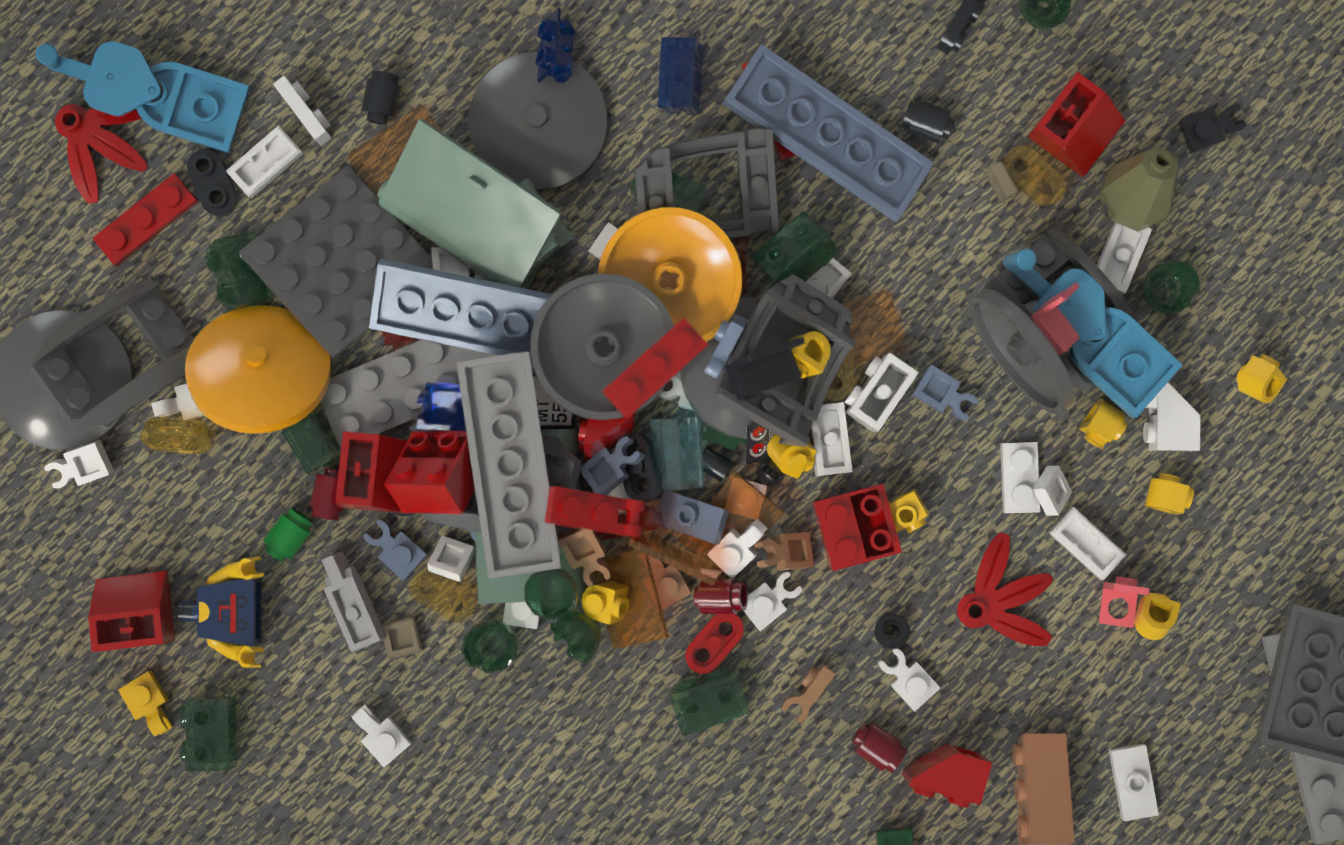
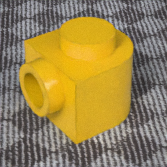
M817 331L792 337L789 341L803 337L805 340V344L791 350L802 376L801 378L822 374L831 353L828 339Z
M1262 354L1260 358L1252 355L1249 362L1240 368L1236 381L1238 383V390L1241 393L1267 404L1276 398L1288 379L1280 371L1279 367L1281 365L1279 362Z
M1100 398L1094 403L1078 429L1086 433V441L1103 449L1106 443L1118 440L1127 427V423L1124 421L1126 414Z
M775 434L768 442L767 453L784 474L798 479L803 471L808 472L812 469L817 450L810 442L805 447L779 444L781 437Z
M1160 473L1158 479L1151 478L1144 506L1174 515L1184 514V510L1189 509L1192 504L1194 489L1188 485L1180 484V477Z
M916 489L889 502L896 532L906 529L910 533L926 524L924 518L929 515V512Z
M605 581L588 587L582 596L584 612L591 619L608 625L623 620L629 608V599L627 598L629 586L614 581Z
M1149 592V595H1144L1138 604L1134 619L1136 630L1140 635L1149 640L1164 638L1177 621L1181 603L1171 600L1164 594Z

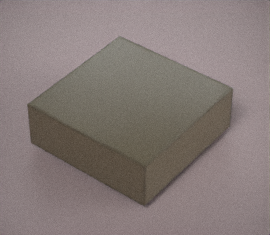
M1000 161L985 171L1001 203L1018 192L1003 162Z
M416 617L381 625L386 635L383 641L388 660L423 651Z

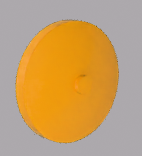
M676 207L652 209L636 215L624 223L607 243L598 268V274L624 276L648 288L663 303L674 326L682 318H685L706 342L715 337L723 320L729 322L738 305L742 288L740 261L728 236L707 217L688 209Z
M248 306L219 316L199 332L187 353L185 377L192 400L208 419L224 428L237 432L269 433L296 424L319 405L330 383L331 361L330 355L289 310L275 306Z

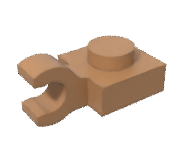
M653 546L641 552L643 560L652 575L644 579V582L661 611L692 594L674 562L665 567Z
M822 663L817 669L811 666L800 682L805 686L801 691L802 693L787 697L783 701L781 709L786 712L792 704H799L801 706V713L797 716L796 720L802 723L808 717L811 706L819 699L835 676V673Z

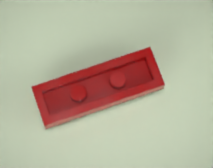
M174 173L92 239L114 266H119L199 201L179 176Z
M682 318L608 385L602 393L627 419L706 348L708 343L685 318Z

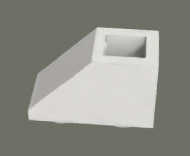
M1167 383L1146 407L1149 408V422H1145L1143 427L1144 442L1149 443V451H1200V414Z

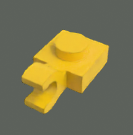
M147 671L118 690L135 720L146 717L147 725L154 737L159 734L162 735L173 728L161 708L163 704L170 700L152 671Z

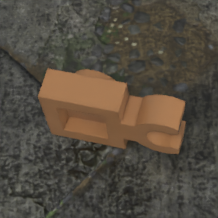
M571 528L557 535V542L572 569L583 566V580L587 586H593V577L591 575L593 571L602 572L606 580L610 578L609 564L601 559V557L605 556V548L595 531Z
M810 532L779 534L773 536L774 540L766 539L754 544L755 548L762 547L767 552L766 560L757 562V566L760 568L776 564L778 571L814 567Z

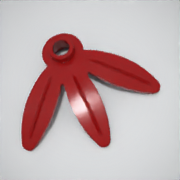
M69 104L62 107L56 114L55 127L62 136L68 138L67 155L70 173L79 193L87 204L97 203L99 198L98 177L94 160L88 147L89 145L107 159L123 167L141 172L147 169V163L131 145L114 133L101 128V126L126 124L141 120L142 118L136 109L122 116H114L93 108L86 111L79 105ZM75 115V123L72 126H67V119Z
M999 532L983 555L976 576L974 593L963 596L957 605L958 618L969 628H981L988 623L993 629L1016 642L1031 646H1048L1052 636L1045 629L1024 617L1005 612V610L1020 606L1036 598L1051 585L1053 578L1047 573L1030 575L1014 580L996 590L995 588L1005 571L1010 550V536ZM974 604L979 605L982 610L981 614L978 617H971L968 613L970 606Z

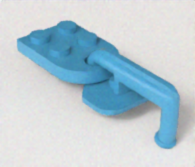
M114 41L105 42L97 48L91 65L59 56L56 48L51 44H41L36 49L35 55L37 60L49 70L86 81L83 95L85 101L93 109L114 116H122L136 109L140 117L151 128L161 133L230 154L250 91L249 85L176 62H162L149 68L145 58L137 48Z
M1023 249L1005 255L1003 258L1004 266L1040 299L1036 303L1033 313L1047 300L1074 283H1078L1080 287L1063 303L1057 306L1080 336L1069 348L1071 359L1075 366L1131 418H1137L1182 367V364L1130 315L1119 309L1105 308L1102 286L1081 269L1068 270L1051 285L1033 269L1036 263V255L1031 249Z

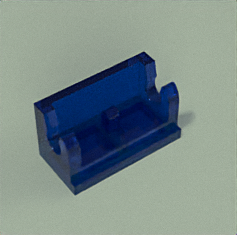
M696 37L661 38L657 107L662 108L668 114H675V111H684L688 115L699 116L703 46Z
M427 382L417 398V404L423 405L422 412L416 419L417 429L467 431L460 384Z

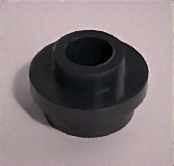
M887 614L877 621L874 634L877 642L882 647L893 650L901 648L906 644L909 639L910 628L903 617L897 614ZM892 626L898 630L899 634L895 638H890L886 635L885 630Z

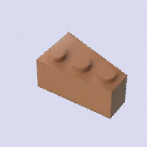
M1022 734L1017 740V744H1013L1012 747L1013 764L1018 766V780H1015V798L1018 801V845H1072L1075 843L1066 734Z

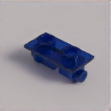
M557 8L549 18L542 20L537 31V37L540 38L539 51L535 60V64L538 66L537 82H541L549 75L554 77L556 82L565 83L572 75L573 55L569 53L573 50L574 27L568 19H561V8Z

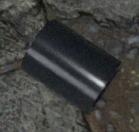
M706 446L694 467L722 482L733 461Z

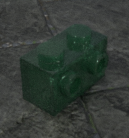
M802 211L753 254L751 258L765 279L774 286L792 274L806 282L818 270L827 265L839 251L829 233Z
M727 666L707 673L708 679L695 683L694 679L690 678L673 685L675 691L669 692V698L683 737L750 714L736 670L728 672Z
M236 695L193 696L186 699L180 713L181 725L186 726V740L182 741L180 752L182 762H186V772L229 771L236 767Z

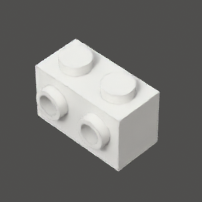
M890 352L885 354L882 359L876 356L865 371L869 378L862 388L856 385L846 398L845 403L849 407L845 413L872 432H878L919 372Z

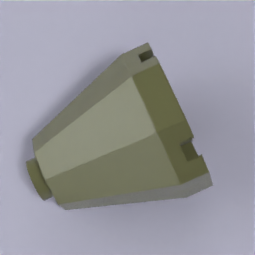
M1156 147L1119 162L1108 169L1098 197L1102 204L1104 201L1109 208L1107 214L1111 221L1139 232L1147 229L1149 225L1155 224L1154 226L1166 220L1176 194L1179 164L1172 152Z

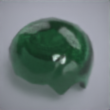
M1019 0L1018 2L1024 19L1032 27L1039 30H1051L1060 26L1071 13V0ZM1036 3H1046L1050 7V9L1037 5Z
M1170 260L1155 265L1146 274L1142 285L1143 298L1146 305L1156 313L1173 315L1191 306V300L1194 294L1200 290L1201 284L1197 271L1188 262ZM1165 283L1170 288V295L1168 298L1166 296Z
M563 568L533 572L524 586L526 605L534 615L543 619L565 618L577 604V582L570 572Z
M576 610L561 611L551 621L550 629L554 633V641L557 642L563 639L567 642V656L579 662L590 663L602 640L598 624L585 613Z
M489 619L477 622L465 634L461 652L465 663L469 667H476L489 674L508 668L516 658L519 643L513 629L509 625L499 620Z

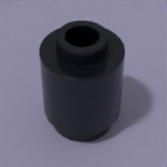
M372 71L371 78H368L366 81L361 113L367 115L368 122L387 125L388 120L396 119L401 92L399 76L384 71Z
M910 100L901 127L909 129L908 133L939 144L941 138L949 139L955 119L950 118L951 110L920 100L919 103Z

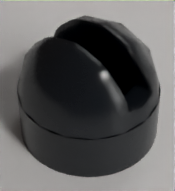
M772 459L763 461L757 467L756 474L758 480L768 487L776 486L784 479L785 474ZM765 465L780 475L777 480L762 471Z

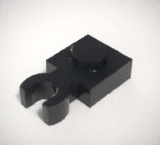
M1239 105L1229 106L1218 117L1215 109L1211 108L1178 121L1190 154L1224 142L1226 138L1223 131L1237 133L1247 126L1245 122L1235 125L1229 120L1231 113L1240 110Z

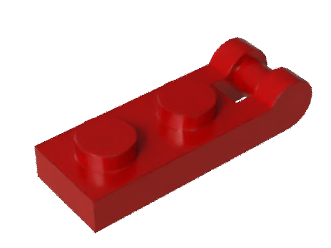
M553 486L549 487L544 523L641 538L643 527L639 526L640 515L645 512L646 502ZM619 510L626 511L625 524L617 523Z

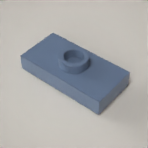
M664 490L654 523L714 544H720L730 510L670 490Z

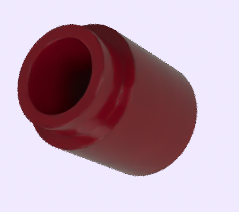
M325 468L324 474L316 473L309 505L313 507L311 516L339 521L340 514L345 512V508H340L335 503L339 470Z
M735 578L702 579L699 586H696L694 589L693 600L695 606L699 607L702 614H737L739 610L747 608L748 589L745 582H738Z
M874 722L868 727L862 724L852 738V742L856 744L853 752L881 771L886 769L890 773L894 772L907 752V749L901 746L899 739Z

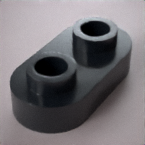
M964 0L936 49L946 55L949 54L951 49L958 52L968 35L962 30L968 20L973 23L976 22L985 4L980 2V0Z
M200 149L194 152L188 160L187 170L203 208L216 217L230 215L237 206L238 196L230 176L226 172L227 169L222 158L209 149ZM203 161H209V169L201 172L199 169L200 164ZM221 192L223 194L222 201L214 204L213 196Z
M627 433L623 437L628 436L634 440V443L627 448V455H633L635 448L639 446L645 456L640 463L635 465L628 464L624 468L629 474V477L623 481L625 492L630 499L645 501L646 503L652 502L660 495L662 490V479L653 445L649 438L642 434ZM648 479L650 485L648 490L645 491L643 483Z

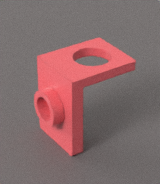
M1077 282L1047 300L1030 316L1050 340L1059 355L1065 353L1080 338L1057 307L1080 287Z
M1116 576L1115 583L1104 582L1099 623L1133 628L1138 594L1149 595L1150 588L1137 586L1138 579ZM1115 598H1122L1128 604V613L1120 619L1113 618L1108 611L1110 601Z

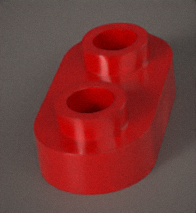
M714 614L686 648L685 659L691 670L699 674H707L717 668L742 638L744 627L737 614ZM722 622L731 623L732 631L730 634L723 635L719 632V625ZM702 648L707 649L710 653L708 660L703 662L696 658V652Z

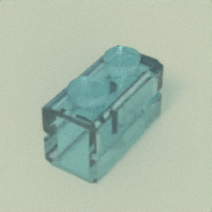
M700 416L650 419V439L662 479V490H684L705 487Z

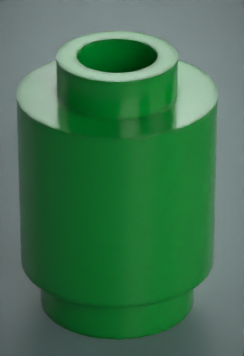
M290 507L287 513L282 512L263 539L264 543L268 545L265 551L281 562L284 558L292 560L312 533L310 528L314 522L297 509Z

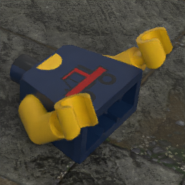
M260 556L244 558L239 562L227 564L208 577L206 586L198 587L197 600L180 601L178 605V619L180 622H197L198 637L205 638L209 647L229 659L238 661L243 668H260L261 664L255 662L254 656L256 652H264L263 647L254 646L262 643V577L264 572L257 573L255 570V562L262 560Z

